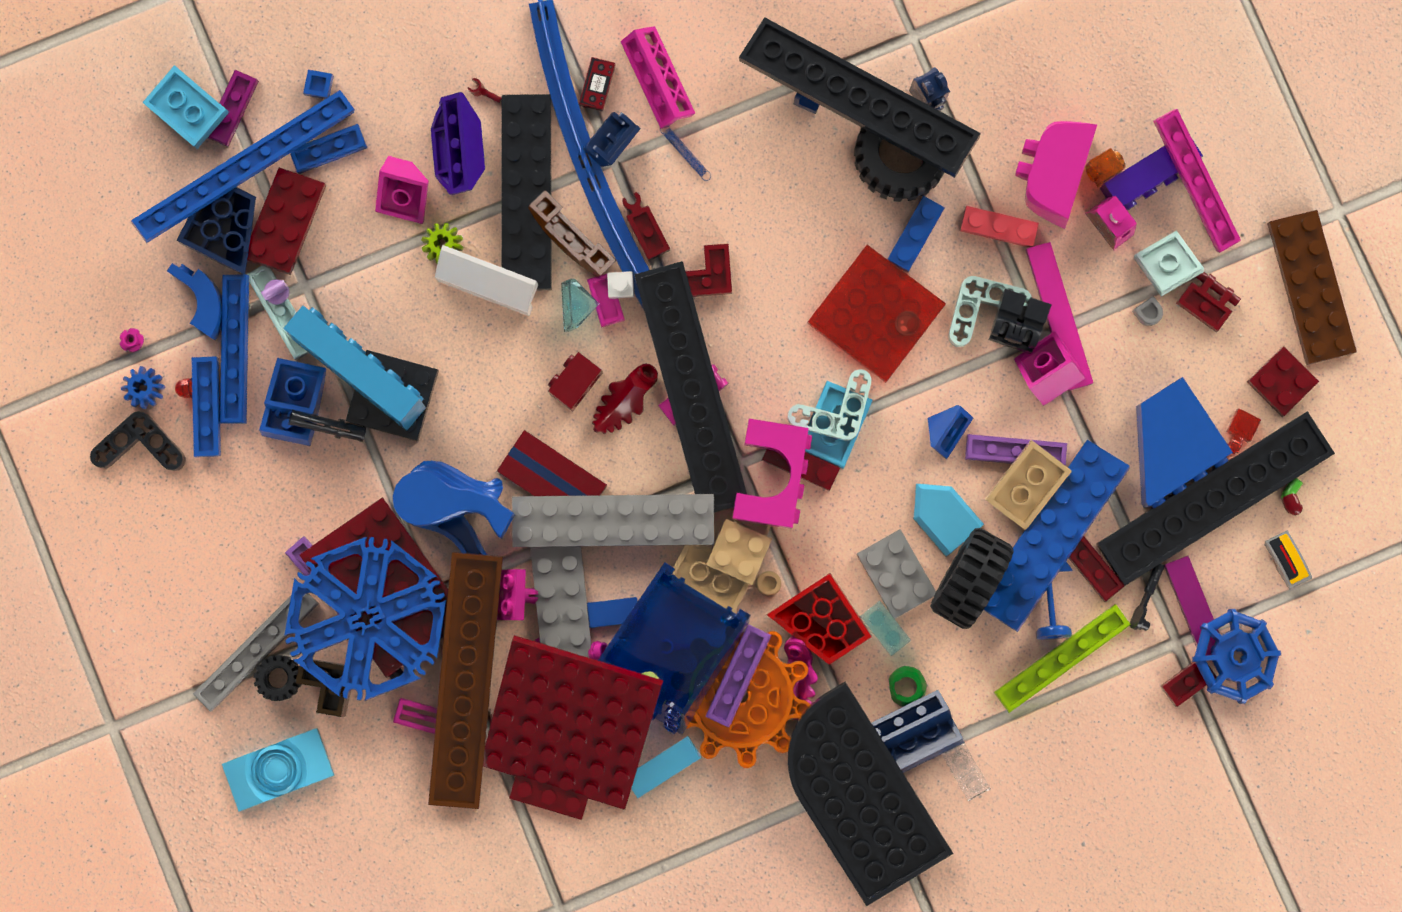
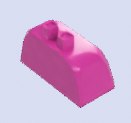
M1056 121L1046 127L1040 141L1026 139L1022 154L1035 157L1033 164L1019 161L1015 176L1027 181L1025 193L1026 206L1038 216L1063 229L1066 228L1097 124Z

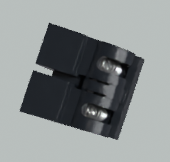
M1005 289L1000 297L998 310L988 340L1032 354L1039 341L1052 304L1030 297L1024 306L1026 295Z

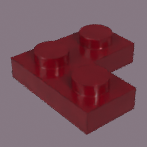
M729 244L704 245L705 270L686 271L692 296L732 294Z

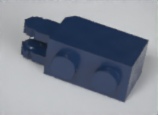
M936 67L922 76L914 78L909 89L914 98L939 111L944 109L943 105L947 102L950 93L945 76Z

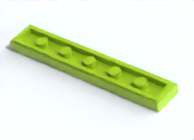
M1114 604L994 691V694L1007 712H1012L1131 624L1118 606Z

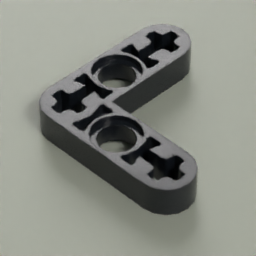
M140 411L134 412L97 444L90 453L92 464L100 468H109L140 441L159 463L168 470L178 471L185 465L186 461L184 453L148 414ZM137 418H145L143 424L151 431L146 434L144 429L140 427L135 428L137 425L135 420ZM120 433H125L128 437L127 444L123 447H118L115 443V438ZM156 434L161 435L163 438V443L159 448H153L150 444L152 436ZM108 443L111 445L112 448L118 451L116 454L115 452L110 451L106 455V462H98V459L100 458L98 453L100 451L106 453L108 450L111 449L107 446ZM167 450L174 456L178 455L176 458L178 463L176 465L168 464L170 458L165 453H162L161 456L159 453Z

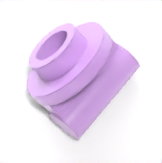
M275 279L268 282L261 293L265 300L278 305L288 299L289 287L284 280Z

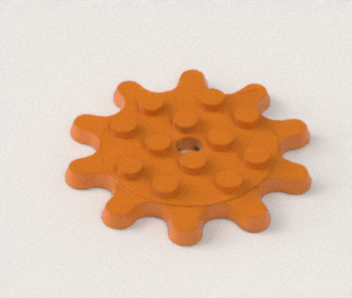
M734 622L727 626L726 641L720 647L711 646L703 638H696L692 641L690 649L697 659L696 669L690 673L678 671L671 677L672 686L677 690L685 692L689 697L688 706L675 715L674 721L680 729L696 726L703 731L704 741L700 746V753L704 758L712 759L717 756L722 748L731 747L737 753V760L740 766L751 768L756 763V751L761 744H770L780 753L788 752L790 737L785 731L786 722L791 718L799 719L803 712L811 705L809 702L797 698L793 691L795 683L807 676L808 667L802 661H795L790 664L780 661L778 650L782 645V637L778 632L770 631L768 633L772 636L747 688L748 699L740 703L730 727L705 717L745 632L741 624Z

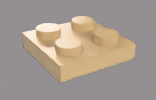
M726 519L706 566L753 585L772 538Z

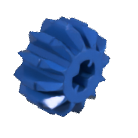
M140 366L138 372L131 369L130 374L132 377H123V380L128 382V385L121 386V390L127 392L124 399L127 401L131 400V406L137 407L140 404L142 409H147L148 403L156 406L154 398H163V395L158 393L159 390L165 389V385L158 384L163 377L159 374L155 375V370L152 368L146 370L145 367ZM141 384L147 386L146 391L139 389Z

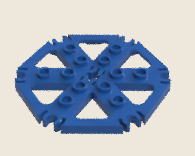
M367 537L312 557L311 559L318 564V567H315L311 562H306V565L311 568V573L307 576L300 572L297 573L298 577L305 581L304 584L294 578L284 637L295 634V637H289L285 641L286 644H291L292 642L298 644L297 650L290 653L292 657L303 654L300 658L293 659L296 663L339 697L342 687H345L343 691L345 699H348L351 690H357L358 701H361L363 698V690H366L365 701L420 680L421 678L415 675L414 670L425 676L426 672L421 669V663L428 661L434 665L435 662L431 657L427 656L428 653L436 658L438 657L447 602L445 600L436 603V600L445 598L444 593L439 595L433 593L434 587L441 585L440 581L428 583L432 579L438 578L393 541H391L389 551H387V539L383 540L382 547L376 548L374 546V537L369 539V547L367 548ZM353 554H359L362 557L357 594L329 573L328 568L332 562ZM392 560L401 561L418 575V584L383 597L388 565ZM307 593L315 594L339 613L337 616L306 628L301 627L299 624L302 599ZM423 610L431 611L433 613V623L429 642L424 645L418 644L392 622ZM366 612L368 615L379 613L370 619L369 625H366L364 622H357L362 618L361 613ZM349 640L342 677L338 679L332 678L314 663L313 656L316 652ZM375 643L403 664L404 672L401 676L381 684H373L370 681Z

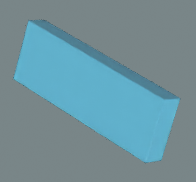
M689 736L637 768L632 785V791L637 798H640L701 758Z

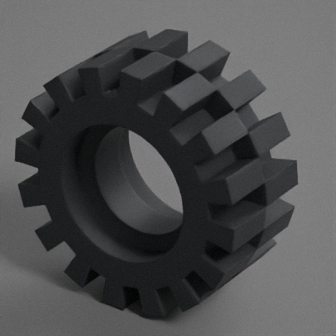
M281 655L270 656L262 660L261 664L256 667L257 672L254 673L253 677L256 678L254 686H257V692L262 694L263 698L270 699L271 701H283L291 698L302 685L296 683L299 666L290 657ZM276 668L283 669L287 674V682L281 688H275L269 682V675Z

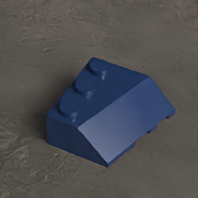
M238 187L232 189L189 216L176 241L225 267L245 275L256 197Z

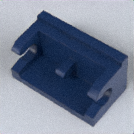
M612 112L583 150L601 167L610 166L641 128L624 113L621 112L618 115L616 112Z

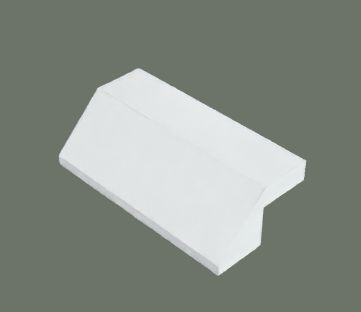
M442 245L435 278L438 282L530 316L533 309L531 302L538 287L537 281Z

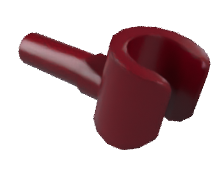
M477 78L472 79L475 84L479 85L476 90L467 87L473 96L483 95L498 103L502 100L501 97L485 89Z

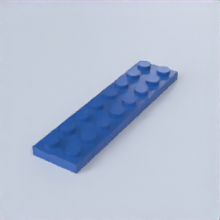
M1086 440L1068 468L1072 472L1014 545V553L996 591L984 608V611L1016 632L1022 627L1130 469L1128 464L1089 440Z

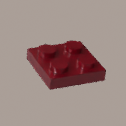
M1284 346L1247 381L1281 417L1285 416L1319 382Z

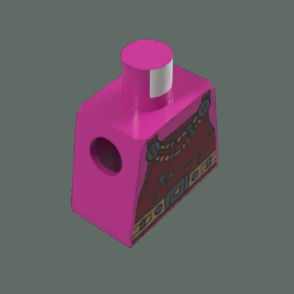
M1116 196L1103 199L1085 213L1113 250L1130 239L1135 233L1136 221Z

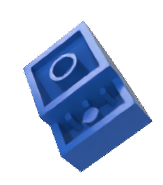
M277 358L264 402L265 411L259 429L263 437L311 446L314 431L288 425L292 409L318 416L326 368Z

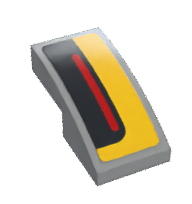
M1288 530L1265 541L1264 545L1277 564V571L1289 590L1312 579L1309 568Z

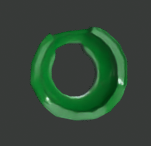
M902 666L897 668L888 679L891 699L901 707L924 697L926 694V680L921 671L914 667ZM904 677H910L916 682L917 690L914 695L904 697L896 694L895 682Z

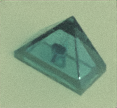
M568 279L561 283L564 332H570L578 328L599 304L576 279Z

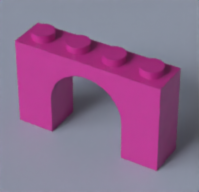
M749 418L744 446L769 449L779 453L784 457L789 466L790 479L787 487L781 493L772 497L737 493L733 520L792 529L793 524H798L800 509H796L797 499H802L804 484H800L801 474L806 475L808 460L804 459L805 449L810 450L812 435L808 434L809 428Z

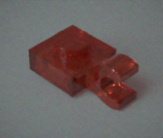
M1240 408L1236 410L1226 432L1232 434L1228 446L1233 453L1231 454L1233 455L1239 452L1243 440L1247 443L1251 442L1261 419Z

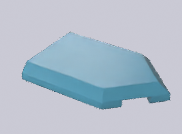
M916 484L913 519L946 557L959 547L975 528H981L984 525L952 486Z

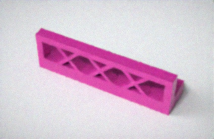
M655 26L635 29L620 41L661 129L667 128L678 119L692 117L696 114ZM645 35H650L653 46L647 42ZM656 57L662 61L664 67L658 65ZM666 79L672 82L674 89L667 85ZM676 100L682 104L685 111H679Z

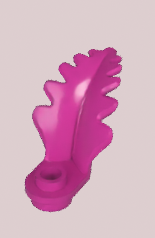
M791 636L784 644L788 664L802 661L808 667L807 676L795 683L793 688L794 695L800 700H805L812 704L808 698L815 697V691L810 685L815 684L818 680V676L812 668L813 656L802 640Z

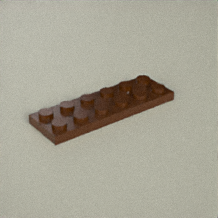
M1318 210L1269 221L1267 225L1306 365L1356 353L1357 350Z

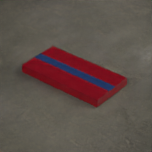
M526 430L522 432L497 469L498 473L533 496H599L607 487V484Z

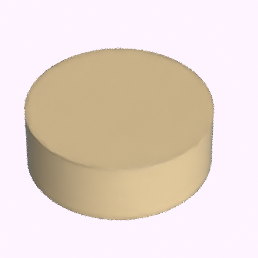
M772 571L761 573L756 581L757 589L764 596L777 594L781 588L779 575Z

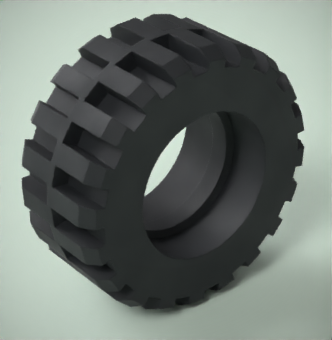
M861 127L854 148L855 167L860 172L859 177L863 183L867 182L869 185L868 189L871 192L877 191L881 194V198L887 200V197H892L894 201L901 202L902 199L906 198L908 201L915 200L919 195L923 197L929 193L930 189L936 187L945 172L926 162H923L916 171L910 173H899L889 169L879 156V146L883 139Z
M975 528L961 546L941 581L930 605L933 612L962 629L971 628L1001 582L1014 553L1012 546L982 528Z

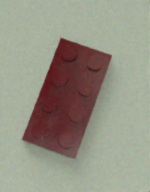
M279 167L252 232L247 261L291 275L325 191L326 184Z

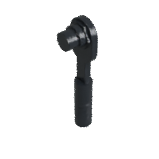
M1163 564L1154 567L1150 574L1142 601L1135 609L1130 621V628L1134 630L1142 629L1147 631L1150 628V622L1145 619L1146 607L1151 595L1155 592L1165 566Z

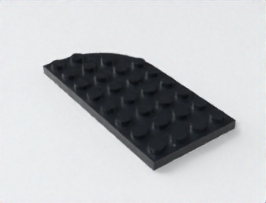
M846 681L816 699L797 721L789 741L787 761L791 784L802 806L863 902L868 906L951 856L953 851Z

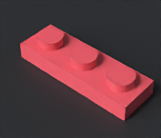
M966 206L960 231L1030 248L1034 246L1039 223Z

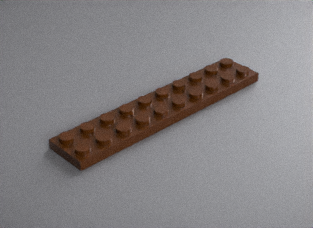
M452 552L428 805L479 809L503 556Z

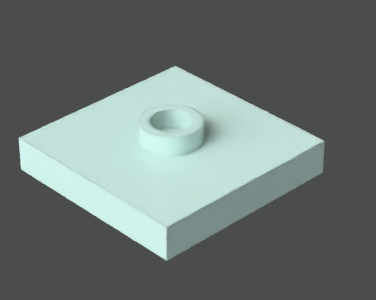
M1177 230L1134 255L1135 261L1161 297L1204 272V267Z

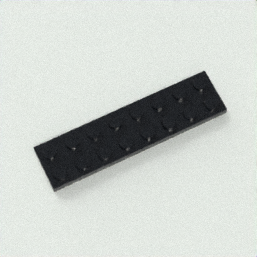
M551 94L502 95V268L537 281V290H552V240L541 228L528 208L545 190L552 196Z

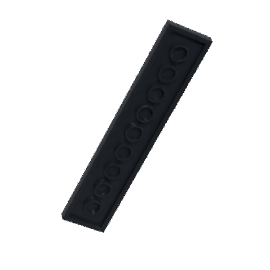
M765 17L739 56V61L954 178L980 138V132Z
M683 261L634 274L694 493L714 494V513L733 508L736 494L747 495Z
M1307 411L1231 458L1222 466L1212 470L1200 480L1188 485L1180 493L1169 497L1158 507L1150 509L1096 544L1122 584L1126 586L1334 455L1335 452Z

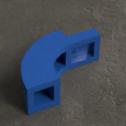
M172 263L167 272L188 285L197 299V310L190 324L216 341L221 332L222 295L218 287L200 269L194 274V271L181 264L178 267Z

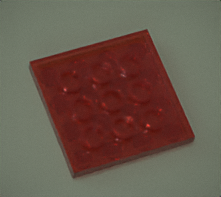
M867 244L807 324L886 383L946 303Z

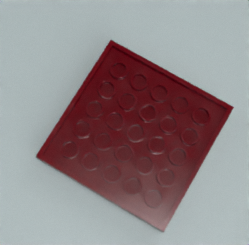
M514 635L485 745L483 767L512 776H523L540 783H546L566 791L587 796L588 799L625 810L663 680Z

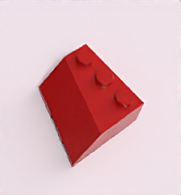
M831 573L767 614L768 617L795 638L802 640L807 648L829 665L872 637V634Z

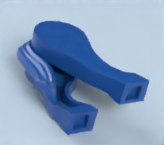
M423 461L417 465L411 473L400 479L393 493L394 508L403 520L413 526L435 531L446 536L454 542L461 553L488 555L474 528L465 518V514H480L484 516L501 539H503L515 516L511 510L504 507L498 501L503 490V484L500 479L495 478L488 482L478 481L440 461Z

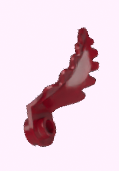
M647 363L636 367L625 380L609 384L608 389L612 395H603L601 401L606 406L596 407V411L599 413L593 415L595 419L592 421L594 432L606 434L608 430L610 433H613L614 426L617 430H621V420L631 424L632 412L637 415L643 413L644 395L658 380V372L654 366Z

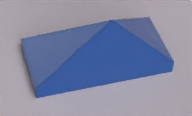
M959 405L928 417L931 447L943 458L947 459L970 425L973 417Z

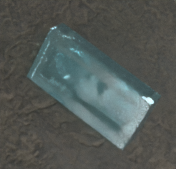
M878 601L860 616L890 656L911 641L881 601Z

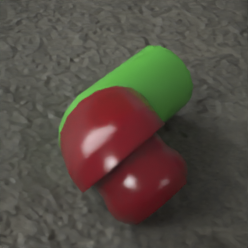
M1297 478L1289 482L1281 494L1285 510L1295 516L1299 515L1303 510V506L1300 504L1297 492L1303 483Z

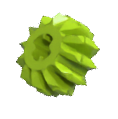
M435 223L436 231L433 232L427 228L426 232L430 237H422L421 239L423 243L427 244L422 247V251L428 253L427 259L429 261L436 257V264H438L441 251L439 246L441 239L445 240V246L457 251H463L464 249L462 245L457 244L463 241L462 235H456L458 229L456 227L450 229L448 223H444L442 229L438 223Z

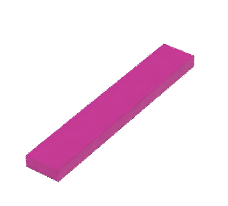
M1173 109L1153 120L1216 251L1220 253L1240 242L1241 239L1178 109Z
M1051 242L1027 248L1025 251L1040 300L1052 304L1047 317L1050 332H1057L1085 376L1084 380L1068 389V391L1092 385L1093 379Z

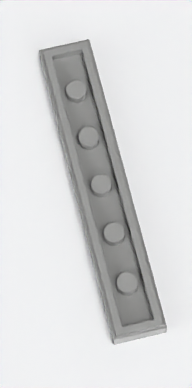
M309 593L305 594L302 599L299 624L319 604ZM291 596L193 693L210 712L286 638L284 634Z

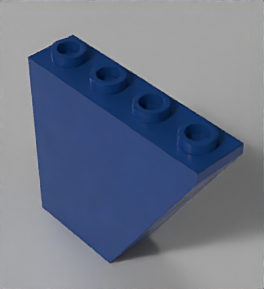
M1183 377L1136 406L1141 504L1144 508L1149 506L1153 508L1158 507L1166 501L1164 497L1172 492L1176 495L1186 489L1185 483L1193 479L1196 482L1208 474L1206 470L1214 465L1215 468H1218L1229 461L1227 456L1233 453Z

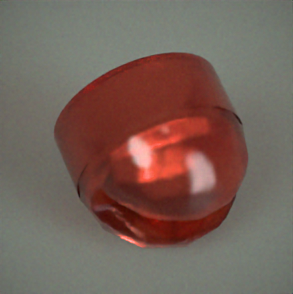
M192 378L181 379L176 383L175 392L178 396L192 398Z

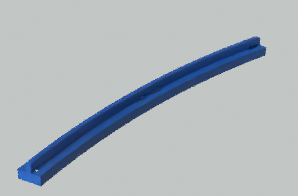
M538 0L536 3L529 4L543 71L560 129L589 205L621 271L633 272L634 294L643 308L634 274L648 271L649 268L621 215L601 166L588 154L592 164L590 166L586 156L587 152L583 150L590 137L567 66L553 0ZM545 9H547L549 20L546 19ZM537 10H540L542 21H539ZM578 156H581L583 160V163L585 165L584 169L582 168ZM594 176H597L601 188H599ZM587 179L591 180L595 191L591 190Z

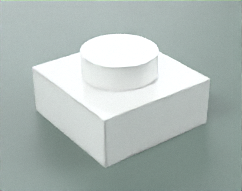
M632 271L607 273L609 299L634 297Z

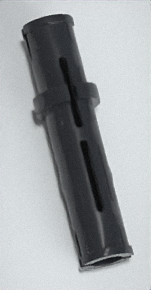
M293 409L288 425L331 434L338 439L344 437L363 442L366 433L365 426L346 423L344 419L337 421Z

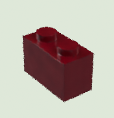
M580 352L575 356L571 354L563 364L565 367L564 371L560 376L555 374L548 383L550 387L548 390L549 394L572 412L603 374L602 369Z

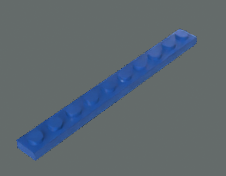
M341 90L135 217L131 220L132 225L147 244L352 115L355 109Z

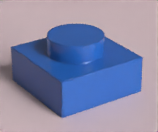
M308 69L303 94L321 99L328 98L331 93L333 74Z

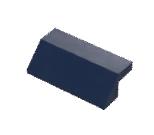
M939 690L871 722L903 773L965 743L964 738L952 719L950 709Z

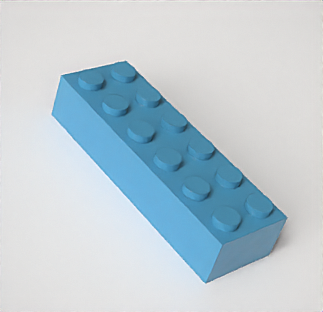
M302 306L283 328L291 339L407 431L426 409L422 403L424 398L420 396V393L411 385L405 387L401 377L391 369L386 372L382 362L371 353L366 356L362 346L355 340L350 338L347 341L343 331L331 322L328 326V322L323 318L324 316L312 307L308 310L305 306Z

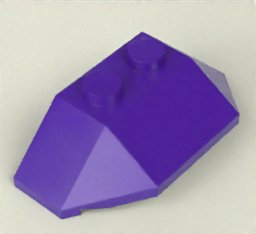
M462 92L440 98V106L435 113L431 126L435 177L447 189L449 195L471 191L485 170L481 120Z

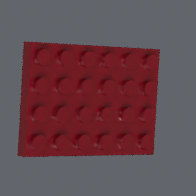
M383 497L299 554L305 564L308 561L314 564L315 567H318V564L311 559L312 557L367 537L366 548L369 547L368 543L371 537L375 538L374 546L376 548L382 547L383 540L387 539V551L390 550L391 541H393L438 577L428 582L430 584L433 581H440L441 585L434 587L433 593L435 595L445 594V598L436 600V603L448 599V588ZM353 554L332 562L328 568L329 573L357 594L362 557L359 554ZM392 560L388 565L383 597L418 584V575L401 561ZM447 602L443 620L441 639L444 638ZM423 610L392 623L418 644L424 645L430 640L433 613L429 610ZM366 612L361 613L362 618L357 622H364L366 625H369L370 619L379 613L368 615ZM375 643L373 660L387 678L402 668L403 664Z

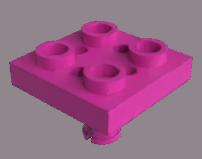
M526 569L502 570L497 620H524L525 603L536 604L538 597H529V595H538V591L535 588H525Z

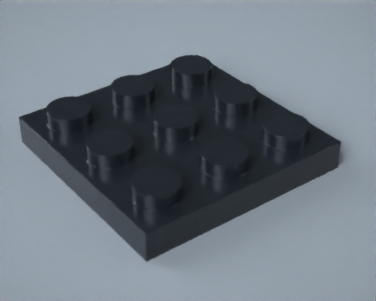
M366 350L365 355L368 356L371 353L382 362L386 372L391 369L401 377L405 387L408 385L414 387L420 393V396L424 398L422 403L426 409L406 431L359 392L354 390L346 422L419 442L439 370Z

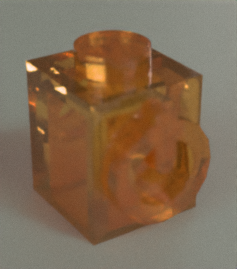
M1112 148L1091 159L1085 166L1089 179L1095 182L1097 187H1100L1121 173L1126 167L1123 156L1117 150H1112Z

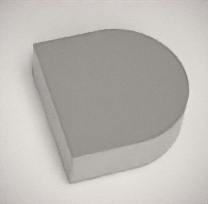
M1154 295L1132 310L1139 322L1146 326L1157 324L1163 316V309Z

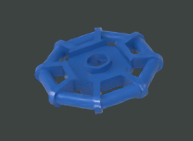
M1228 609L1227 613L1200 626L1201 633L1192 661L1196 663L1210 694L1216 693L1236 700L1238 704H1245L1248 699L1266 689H1272L1278 659L1282 655L1281 650H1278L1266 627L1267 622L1265 620H1258L1237 612L1236 609ZM1239 623L1251 627L1252 632L1245 633L1243 630H1240ZM1230 624V631L1221 635L1216 631L1222 626ZM1258 636H1260V638H1261V640L1263 641V643H1264V645H1265L1267 651H1264V650H1263V648H1262V646H1261V644H1260V642H1259V640H1258V638H1257ZM1211 637L1215 640L1211 648L1212 655L1205 656ZM1234 651L1242 653L1243 656L1240 657V663L1234 659ZM1268 657L1264 673H1262V667H1260L1261 661H1264V658ZM1206 661L1213 662L1219 674L1216 679ZM1256 677L1258 683L1246 689V681ZM1225 680L1237 683V690L1223 686L1222 683Z

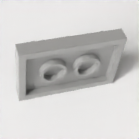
M901 529L856 554L893 619L934 597L936 591Z

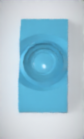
M318 728L222 764L238 811L334 776Z

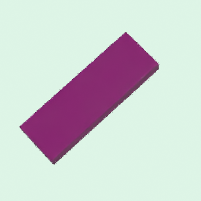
M234 70L220 100V104L229 113L209 135L208 139L229 147L259 82L256 78Z

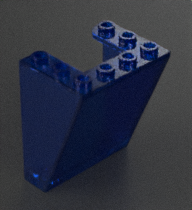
M664 562L598 661L641 674L649 671L655 673L660 680H663L652 720L656 718L663 723V727L673 734L678 732L683 735L744 633L751 615L742 609H739L736 614L732 612L733 608L730 606L727 609L685 584L686 579L683 577L677 578L673 574L675 568Z

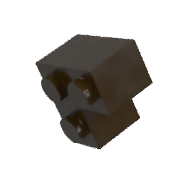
M313 659L314 663L332 678L338 679L342 677L344 664ZM299 665L296 683L321 687L316 713L345 717L351 691L349 692L348 699H345L343 697L345 687H342L339 697Z

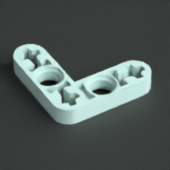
M977 276L967 277L962 282L948 334L950 343L956 347H963L969 343L980 303L995 307L999 306V301L992 300L989 295V291L992 288H999L1002 292L1008 289L1026 295L1027 302L1030 297L1032 298L1029 291ZM974 282L975 287L983 289L984 284L988 285L984 298L980 297L981 291H974L973 294H970L966 285ZM961 306H970L973 310V315L970 318H963L959 313ZM961 323H970V327L965 325L963 334L967 338H963L961 342L957 341V336L953 335V333L959 331Z
M862 369L851 373L839 414L797 404L791 407L788 412L789 423L793 426L809 428L808 431L844 441L852 440L856 437L860 428L871 386L870 374ZM859 375H863V380L867 381V384H862L859 392L864 393V397L856 393H849L850 389L855 391L857 383L853 381V378H858ZM856 398L859 400L861 408L857 412H851L847 409L846 404L849 399ZM798 409L802 410V415L810 417V412L815 413L812 419V427L807 426L809 421L801 419L800 423L795 422V417L792 416V413H797ZM843 413L850 417H858L857 421L852 419L850 426L854 429V433L850 432L848 436L843 435L844 430L840 429V426L846 425L848 417L843 418ZM819 416L829 418L830 426L827 429L823 430L817 427L816 419Z

